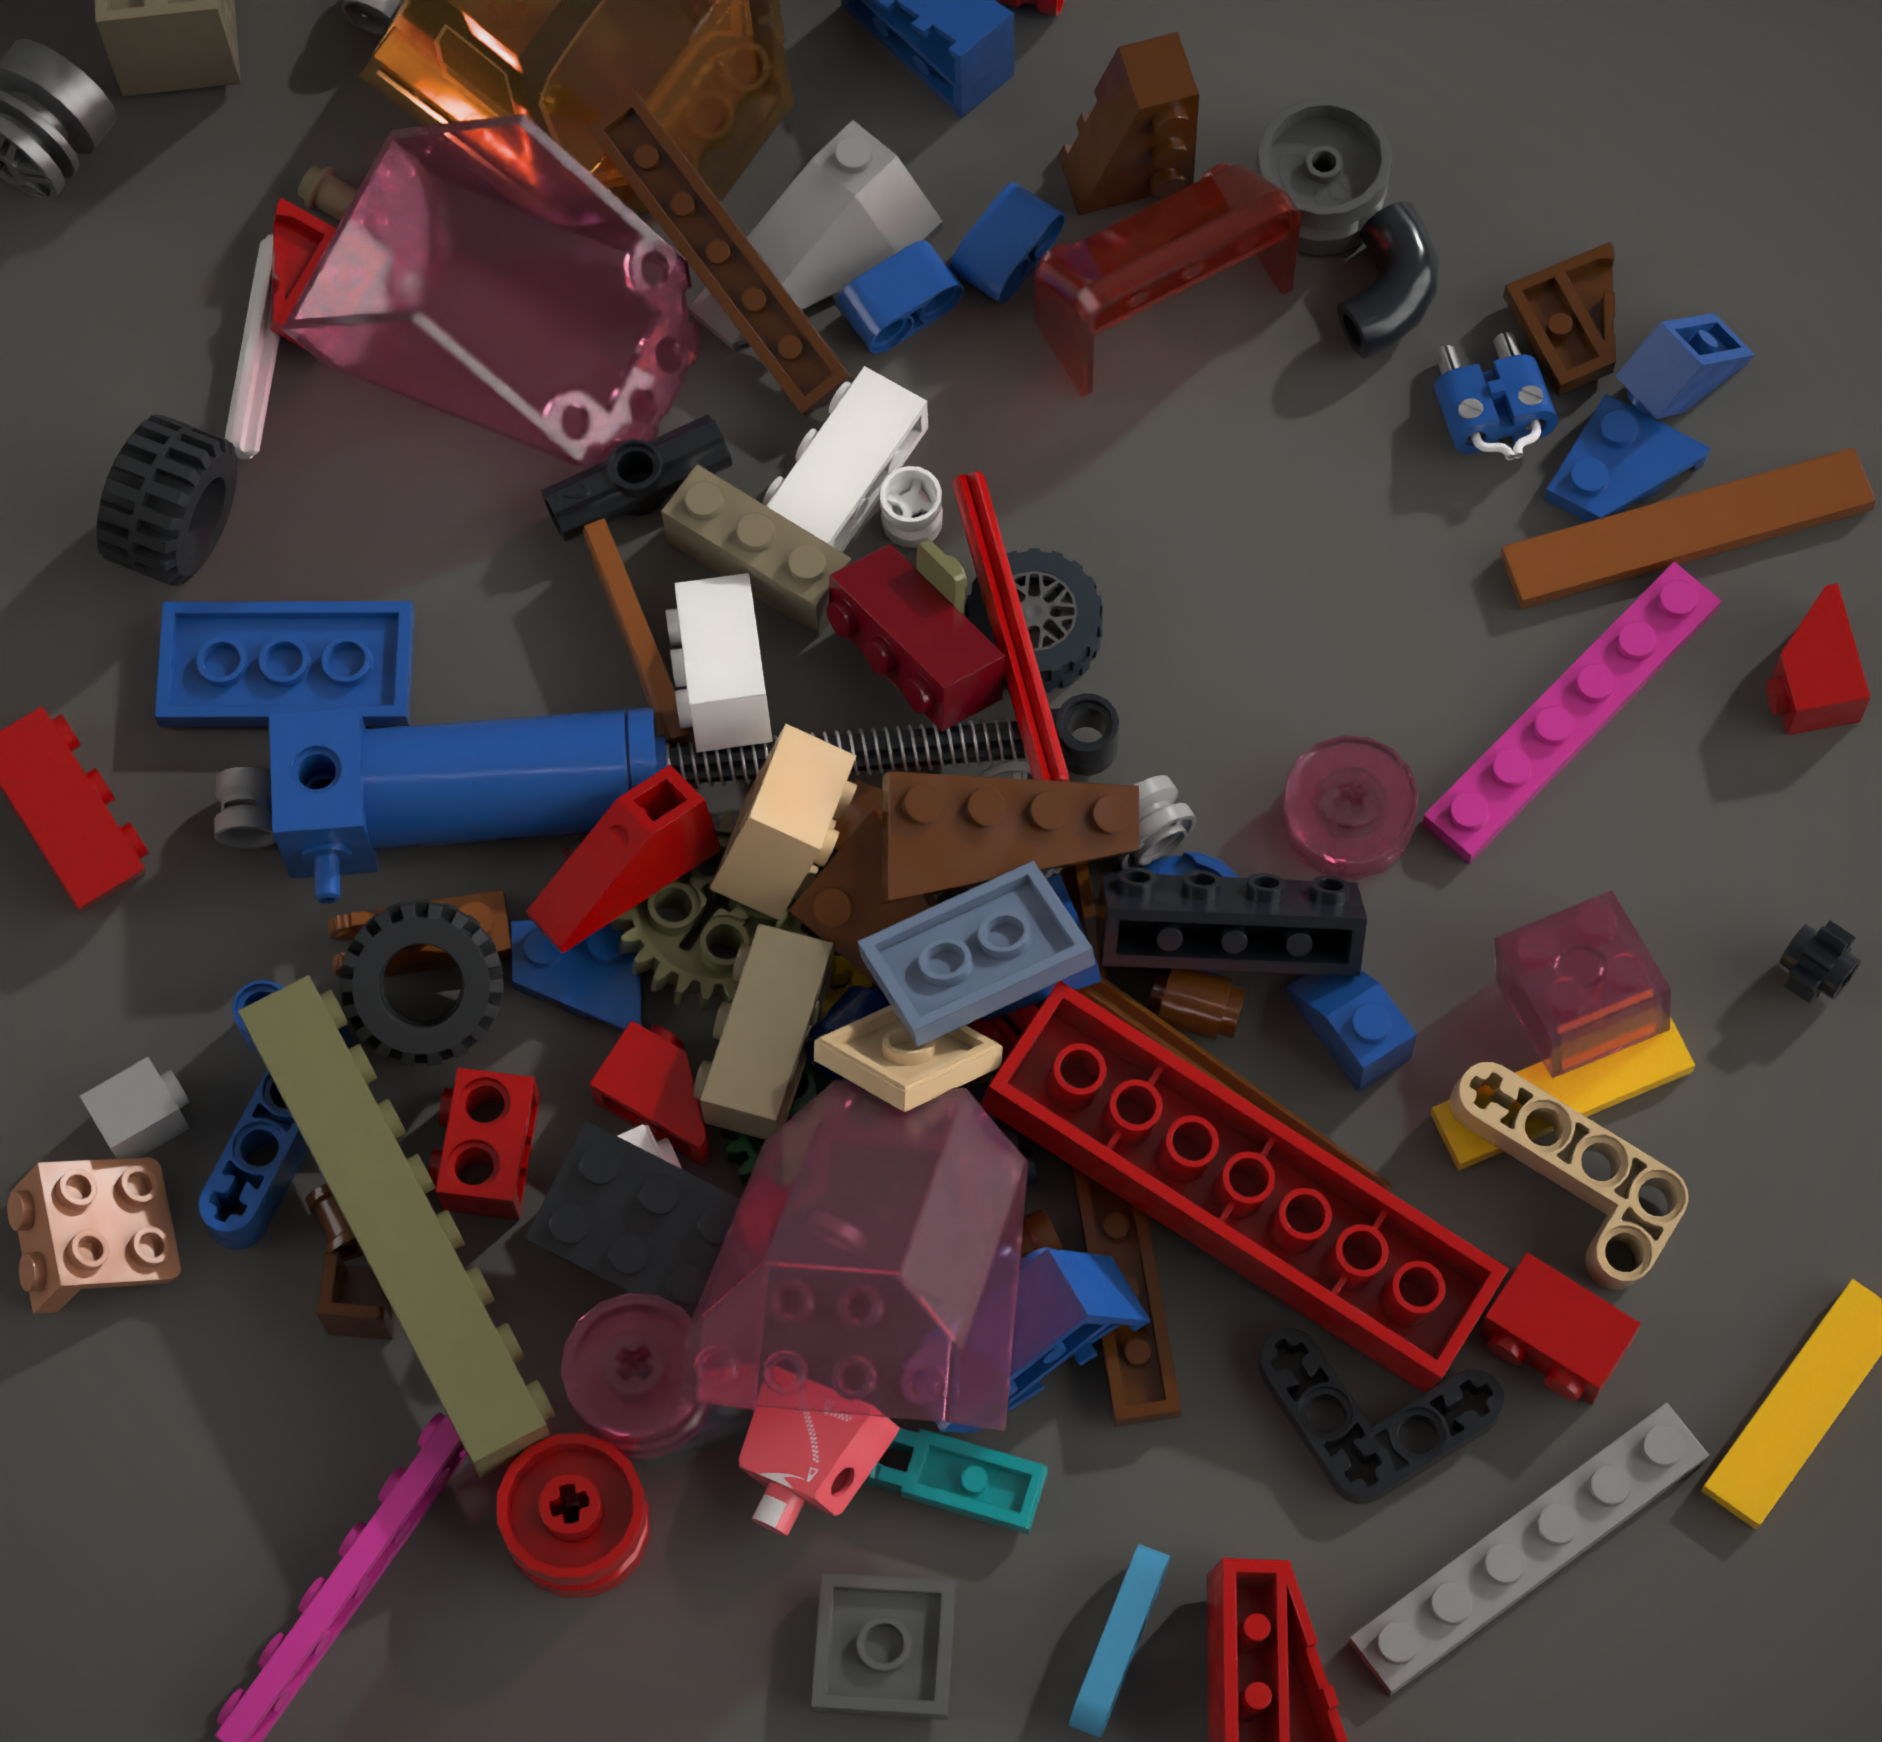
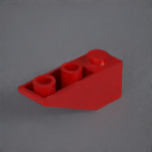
M671 765L663 768L617 798L526 910L528 918L563 954L719 852L721 847L705 799Z

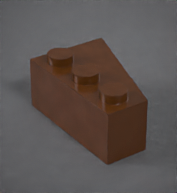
M1178 32L1118 47L1094 90L1097 103L1091 112L1081 113L1076 122L1079 135L1073 144H1064L1058 154L1078 216L1152 196L1155 198L1172 197L1180 193L1184 188L1194 186L1199 92Z
M882 806L873 810L788 910L822 940L833 943L836 952L878 987L879 985L861 958L857 941L939 904L931 893L881 905Z

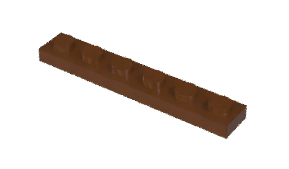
M635 90L587 127L802 415L805 417L810 415L833 397L844 382L848 381L851 383L854 380Z

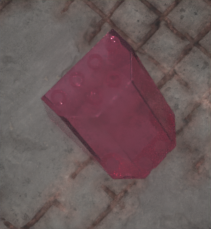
M525 114L391 130L282 328L285 333L328 367L574 465H585L602 461L603 458H607L617 445L624 441L636 439L648 442L655 439L659 433L658 427L663 417L668 415L685 382L684 376L690 365L694 364L702 349L698 323L690 322L685 291L692 287L688 262Z
M834 1080L764 1142L688 1327L681 1400L746 1410L768 1407L947 1422L989 1430L1006 1431L1028 1160L998 1128L968 1089L952 1088L928 1102L903 1112L849 1080Z

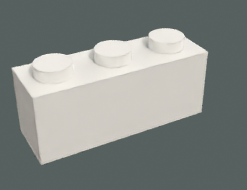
M866 366L863 367L852 384L846 381L838 388L829 406L830 416L819 431L813 428L805 435L796 453L795 459L797 463L786 478L779 476L773 481L762 502L765 506L841 552L844 551L880 499V489L885 478L894 470L903 466L928 429L927 400Z
M749 573L674 583L677 608L665 611L670 646H682L680 649L670 650L675 688L687 686V689L675 691L680 729L693 727L696 752L773 742Z

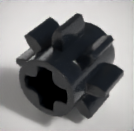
M1831 920L1825 927L1822 926L1819 931L1805 924L1791 940L1780 958L1779 964L1790 971L1788 973L1789 979L1784 987L1809 1004L1815 996L1818 998L1821 992L1832 1000L1836 999L1849 983L1861 963L1859 958L1850 953L1852 949L1850 946L1856 937Z

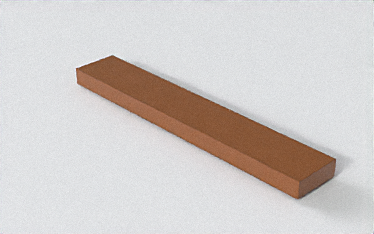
M1855 447L1508 544L1502 546L1500 556L1521 610L1666 569L1673 562L1680 565L1871 511L1874 508L1876 499Z

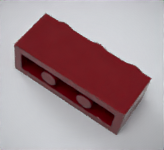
M891 544L829 575V604L827 605L826 612L834 631L840 637L848 638L866 656L871 668L877 674L885 675L904 694L910 707L919 714L924 713L942 732L1003 699L1005 655Z

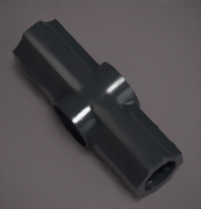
M707 414L648 442L636 439L624 441L612 450L608 460L542 489L541 493L559 535L566 542L583 534V530H585L584 525L605 518L607 523L625 514L636 516L651 514L660 508L667 495L678 490L697 464L715 474L732 466V458L715 420ZM635 472H645L650 475L647 480L637 484L624 481L625 477Z

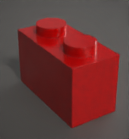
M1527 1252L1486 1314L1479 1334L1488 1339L1486 1343L1488 1348L1504 1361L1516 1366H1520L1522 1362H1525L1544 1374V1383L1561 1397L1574 1402L1582 1398L1593 1405L1633 1343L1641 1323Z

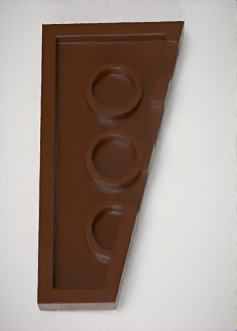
M889 771L882 776L881 905L903 901L911 897L931 893L937 894L988 882L1033 860L1040 871L1123 856L1139 850V786L894 771Z

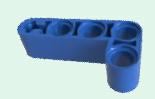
M266 980L253 981L242 987L235 995L232 1004L233 1019L248 1047L256 1053L258 1051L247 1032L238 1010L284 988V986ZM346 1025L338 1029L347 1048L355 1046L348 1026ZM266 1070L199 1199L200 1215L215 1241L224 1248L232 1250L247 1249L261 1239L309 1150L289 1110L278 1107L282 1097L268 1070ZM265 1145L279 1148L277 1156L271 1163L259 1167L248 1164L250 1155L257 1148ZM240 1179L245 1183L243 1189L238 1182ZM242 1204L245 1209L242 1216L231 1214L225 1222L221 1216L224 1210L235 1212Z

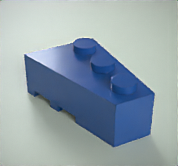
M1049 1247L1037 1249L1018 1262L1016 1265L1018 1273L1002 1286L989 1288L974 1297L967 1306L969 1312L955 1324L941 1327L921 1341L919 1345L921 1351L906 1362L903 1367L941 1432L975 1434L1044 1390L1045 1388L1040 1380L1070 1357L1074 1356L1077 1363L1082 1366L1098 1355L1092 1343L1121 1325H1129L1130 1329L1135 1332L1151 1322L1112 1256L1050 1249Z

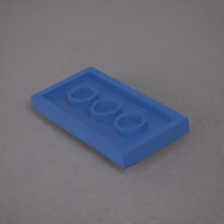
M412 601L163 602L155 719L159 727L269 726V713L359 706L365 726H409L415 617Z

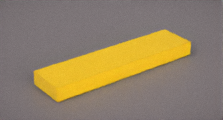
M1665 1009L1515 1073L1588 1117L1692 1073L1695 1063L1668 1010ZM1488 1085L1481 1086L1476 1090L1477 1096L1474 1104L1479 1108L1485 1109L1491 1103L1490 1096L1493 1090ZM1450 1100L1432 1107L1430 1115L1458 1171L1504 1152L1462 1126L1455 1119L1450 1109ZM1515 1101L1508 1109L1507 1115L1500 1122L1508 1126L1509 1121L1523 1106ZM1538 1116L1529 1117L1525 1121V1132L1530 1140L1554 1131L1552 1125L1544 1118Z
M1852 1278L1705 1483L1701 1492L1757 1531L1882 1355V1298Z

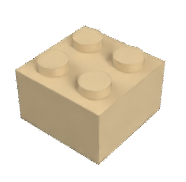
M785 724L745 797L709 889L780 921L791 900H798L814 881L819 867L812 864L815 863L824 867L833 851L839 836V831L834 830L836 821L833 820V817L842 820L857 788L856 784L847 781L856 755Z

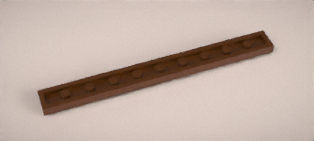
M1088 864L1064 867L1059 874L1065 884L1087 940L1093 948L1100 975L1107 980L1105 966L1101 964L1095 929L1097 916ZM1072 1166L1086 1253L1113 1257L1151 1322L1135 1332L1130 1329L1129 1325H1121L1100 1338L1114 1425L1118 1427L1181 1417V1405L1148 1215Z

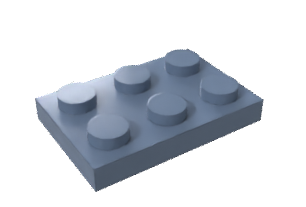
M1034 860L857 941L862 960L917 1047L1095 965L1092 946Z

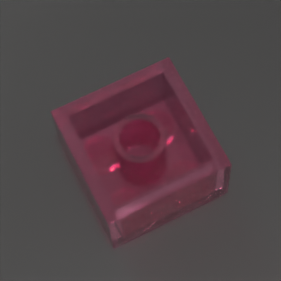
M1612 890L1494 938L1496 981L1552 1079L1670 1030L1671 988Z

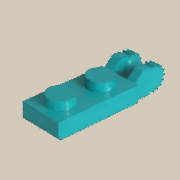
M900 1428L887 1449L901 1453H912L907 1472L877 1463L864 1481V1484L875 1486L882 1490L901 1492V1497L1029 1535L1048 1475V1467L1037 1462L921 1428L919 1433Z

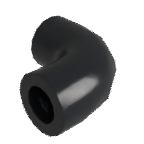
M1406 201L1386 206L1368 219L1362 227L1360 238L1377 263L1378 278L1369 288L1338 303L1337 314L1343 332L1352 348L1362 358H1367L1392 346L1417 327L1437 293L1439 270L1437 253L1427 227L1412 204Z

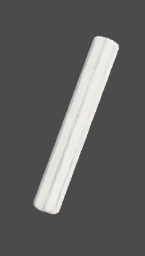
M268 234L266 239L260 242L224 438L233 443L235 454L242 460L252 459L260 451L280 335L270 330L273 234Z

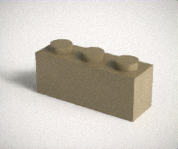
M697 464L661 511L667 543L720 576L749 573L751 591L754 597L820 636L829 624L826 612L827 605L829 604V575L852 564L851 557Z
M758 923L752 944H741L735 959L732 975L733 981H737L739 984L733 1002L723 1001L720 1005L713 1030V1039L720 1041L713 1062L702 1061L694 1085L693 1097L700 1099L705 1124L780 1143L836 970L833 943Z

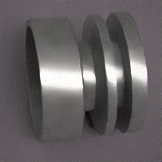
M29 39L16 40L0 60V178L26 195L42 201H54L66 183L64 178H72L80 166L76 153L91 154L113 127L118 117L113 104L102 89L81 69L54 50Z

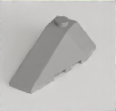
M852 120L808 162L747 238L801 310L829 296H832L833 300H835L840 292L858 276L915 242L929 241L943 228V221L898 156ZM705 287L690 305L689 313L732 350L748 343L707 287Z

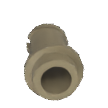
M314 165L306 172L298 188V196L304 199L306 208L311 211L319 208L350 226L353 231L359 234L369 227L379 207L378 200L366 196L339 179L337 171L331 166L321 168L318 165Z

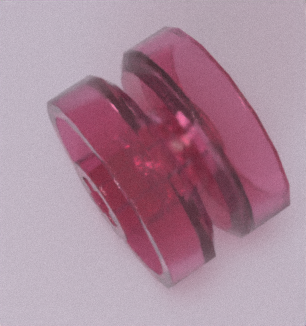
M627 1293L601 1301L577 1321L564 1344L561 1376L568 1400L574 1410L578 1423L588 1435L610 1442L625 1457L651 1459L677 1451L700 1432L713 1408L716 1378L701 1329L683 1308L658 1295ZM640 1371H645L651 1374L645 1380L637 1375L633 1376L635 1373Z

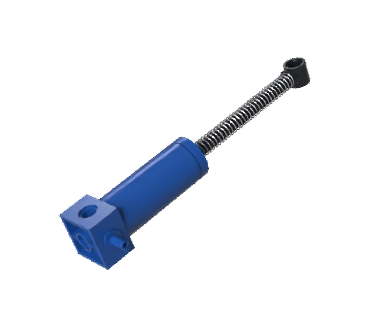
M1084 693L1072 696L1062 704L1061 708L1050 709L1068 771L1076 775L1091 776L1099 774L1111 766L1117 754L1119 718L1116 709L1107 699L1096 694ZM359 706L269 713L272 833L290 879L314 877L315 899L323 904H331L341 898L340 875L379 872L378 850L589 834L617 798L668 765H671L689 784H697L699 788L702 786V783H709L713 787L714 782H721L725 786L726 781H733L737 785L739 780H745L749 785L751 779H756L778 737L775 735L773 742L704 752H696V746H692L691 742L686 747H680V744L677 742L676 747L670 748L666 735L658 736L654 707L628 709L627 713L624 709L375 729L365 728ZM1007 717L1004 722L1000 723L995 718L992 723L987 724L983 719L980 721V724L974 725L971 720L968 722V725H961L959 722L943 732L933 723L931 728H924L923 724H921L919 729H912L908 725L907 730H900L896 726L895 731H888L884 727L882 732H876L872 727L869 733H863V730L860 728L856 734H851V731L848 729L846 734L839 735L836 730L834 735L827 736L826 732L823 731L822 736L816 737L856 755L850 772H855L857 776L860 775V771H868V774L871 775L872 770H880V773L883 774L885 769H892V771L896 772L897 768H904L908 772L909 767H916L920 771L921 766H928L932 770L934 765H941V768L944 769L945 765L953 764V767L956 769L957 764L965 763L968 768L969 764L977 762L979 767L982 762L989 761L991 766L994 764V761L1002 760L1004 764L1006 760L1014 759V761H1018V759L1026 758L1028 762L1017 719L1010 722ZM1089 727L1099 731L1102 737L1097 741L1087 743L1075 739L1071 733L1079 728Z

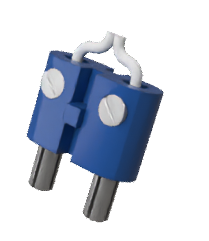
M1505 332V335L1501 333L1496 336L1494 345L1499 359L1493 361V370L1485 372L1481 371L1479 363L1461 367L1455 348L1446 345L1444 349V346H1441L1435 352L1441 376L1435 381L1433 388L1452 442L1458 452L1464 454L1500 452L1505 455L1507 460L1521 458L1524 455L1522 451L1524 446L1545 437L1556 428L1558 424L1557 414L1537 361L1532 356L1521 355L1512 333ZM1510 437L1514 445L1513 451L1506 444L1498 443V439Z

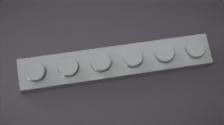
M1665 1403L1349 1638L1348 1643L1389 1696L1393 1695L1706 1462L1709 1457L1708 1452L1671 1406Z

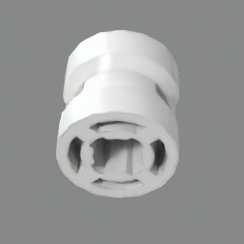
M902 467L889 474L881 485V521L885 535L893 543L904 548H917L918 544L928 539L933 541L942 529V490L937 478L930 471L921 467ZM922 513L920 516L912 518L914 515Z

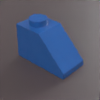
M1715 313L1660 322L1615 377L1629 390L1627 396L1638 410L1648 416H1654L1656 419L1685 413L1747 365L1755 354Z
M1361 970L1360 976L1305 974L1285 987V993L1358 1093L1412 1058L1417 1033L1381 984Z

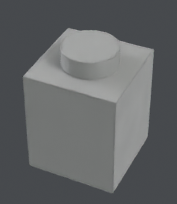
M149 1057L142 1059L80 1095L81 1100L116 1159L140 1158L190 1129L180 1111V1108L190 1103L187 1095L172 1070L170 1069L159 1075Z

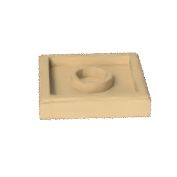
M890 1005L814 1040V1061L899 1110L906 1112L1002 1067L1003 1046L964 1025L917 1047Z

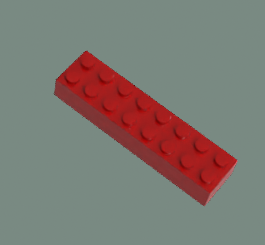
M1062 981L1057 982L990 1083L980 1105L989 1113L1425 1394L1443 1378L1509 1270L1500 1262Z

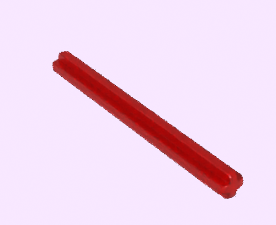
M979 471L959 474L952 482L954 495L996 647L1005 655L1004 676L1033 780L1070 782L985 475Z

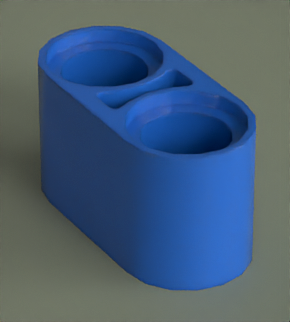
M1011 182L999 193L961 241L953 255L950 270L954 275L998 303L1004 304L1016 293L1051 249L1062 231L1066 215L1063 211L1018 183Z
M922 240L905 247L855 278L840 292L836 298L835 305L869 351L878 354L895 347L946 315L960 302L965 289L929 241Z

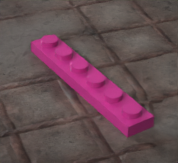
M1673 562L1424 814L1422 824L1470 864L1719 611L1722 600L1677 563Z
M439 1412L428 1422L417 1443L422 1449L407 1470L403 1467H398L389 1476L378 1496V1500L382 1504L366 1525L361 1521L347 1534L338 1552L342 1560L329 1578L326 1580L323 1577H319L308 1588L298 1607V1611L303 1614L287 1636L280 1632L269 1642L258 1661V1667L262 1670L249 1689L244 1691L240 1688L227 1700L217 1718V1723L221 1727L215 1734V1737L220 1742H262L466 1459L468 1454L447 1414L445 1416Z

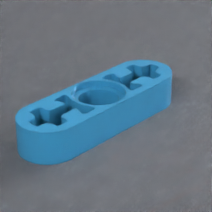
M1138 1544L1070 1717L1069 1727L1101 1739L1163 1583L1171 1559L1170 1555Z

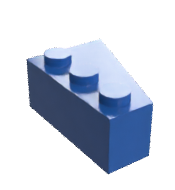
M841 0V6L961 118L966 116L1014 76V13L995 0Z

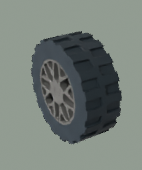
M1028 548L1026 552L1017 553V550L1006 553L1045 692L1050 693L1051 689L1059 686L1063 689L1072 684L1073 679L1079 674L1081 676L1084 675L1090 668L1091 659L1093 657L1096 658L1100 649L1103 605L1101 595L1098 596L1096 593L1097 585L1091 575L1087 576L1083 572V566L1075 560L1071 562L1065 559L1062 553L1053 550L1051 553L1042 552L1040 548ZM976 576L972 582L971 595L967 594L965 617L996 646ZM1004 676V686H1003V688H1005V686H1007V683H1006V680H1005V676Z

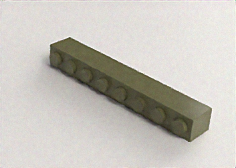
M307 975L238 1010L248 1034L480 1479L512 1463L529 1445L550 1437L545 1421L556 1415L538 1380L525 1385L517 1370L515 1363L524 1359L525 1356L508 1323L506 1322L495 1328L485 1306L494 1302L495 1299L479 1268L475 1266L465 1271L455 1250L464 1246L465 1243L450 1213L446 1209L436 1215L425 1194L436 1188L418 1154L408 1159L404 1156L396 1138L406 1134V1131L389 1099L377 1104L367 1086V1083L377 1079L365 1052L360 1044L348 1049L338 1029L348 1025V1022L333 992L330 989L319 995L312 979Z

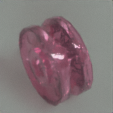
M1342 735L1318 742L1298 758L1286 781L1283 825L1291 848L1309 867L1327 876L1358 880L1382 873L1403 856L1414 835L1418 788L1410 767L1393 748L1370 737ZM1349 801L1352 808L1361 804V812L1352 814L1349 807L1340 811V802Z

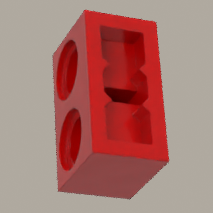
M457 1067L454 1088L445 1087L440 1101L439 1125L447 1127L443 1150L434 1149L432 1151L428 1174L436 1188L435 1192L443 1211L447 1209L451 1212L520 1220L541 1100L535 1077ZM485 1102H497L504 1106L501 1115L492 1122L480 1123L471 1118L474 1110ZM485 1163L493 1167L491 1176L481 1184L468 1185L460 1181L466 1168L473 1164Z

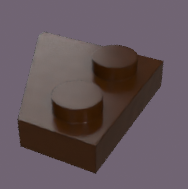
M1611 242L1505 285L1503 298L1558 396L1612 374L1616 364V335L1614 334L1613 323L1615 317V292H1613L1615 252Z

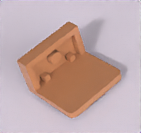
M153 1158L37 1163L10 1192L7 1205L8 1220L11 1228L18 1231L22 1253L19 1262V1279L23 1290L29 1292L33 1314L58 1312L81 1289L167 1284L174 1281L181 1273V1263L162 1168L159 1162Z

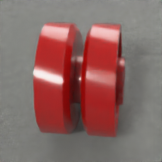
M585 1433L554 1434L529 1445L508 1466L497 1492V1524L518 1570L537 1588L563 1598L594 1597L619 1586L640 1565L651 1538L650 1508L632 1462L610 1442ZM579 1510L580 1520L575 1523H566V1516L572 1511Z

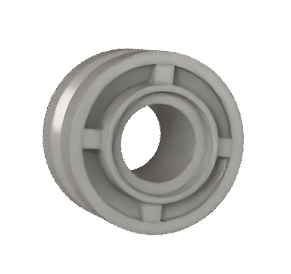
M1166 775L1154 776L1134 784L1139 786V850L1132 854L1115 857L1123 869L1141 868L1150 864L1152 860L1167 856L1189 836L1197 824L1196 816L1186 803L1173 804L1178 797V790Z

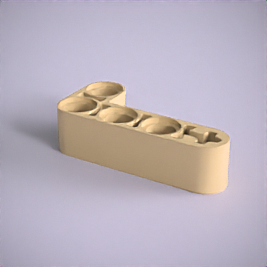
M1480 1062L1471 1066L1454 1085L1450 1095V1109L1455 1119L1468 1130L1607 1215L1590 1242L1585 1255L1586 1269L1590 1277L1599 1286L1609 1290H1622L1641 1279L1654 1265L1686 1210L1689 1200L1688 1189L1684 1180L1672 1169L1506 1067L1494 1062ZM1482 1084L1488 1085L1493 1090L1490 1096L1491 1103L1485 1109L1479 1108L1474 1104L1477 1096L1476 1090ZM1516 1101L1523 1107L1506 1126L1500 1121L1507 1115L1508 1109ZM1538 1116L1546 1119L1555 1131L1554 1143L1550 1146L1534 1144L1525 1132V1121L1527 1118ZM1596 1151L1608 1159L1611 1166L1609 1180L1597 1181L1591 1179L1584 1172L1581 1161L1584 1152ZM1653 1186L1665 1195L1667 1211L1664 1216H1653L1642 1209L1638 1197L1640 1187ZM1620 1241L1631 1248L1635 1258V1264L1631 1272L1615 1270L1608 1263L1605 1255L1607 1242Z

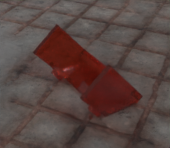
M1218 164L1208 170L1200 181L1073 245L1064 243L1047 251L1040 259V267L1034 277V321L1077 390L1084 397L1093 392L1094 336L1255 254L1282 295L1292 291L1294 287L1301 213L1287 192L1246 165Z

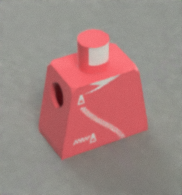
M771 1364L739 1456V1467L761 1485L767 1487L751 1519L778 1535L788 1537L804 1504L832 1516L843 1513L892 1443L900 1428L872 1404Z

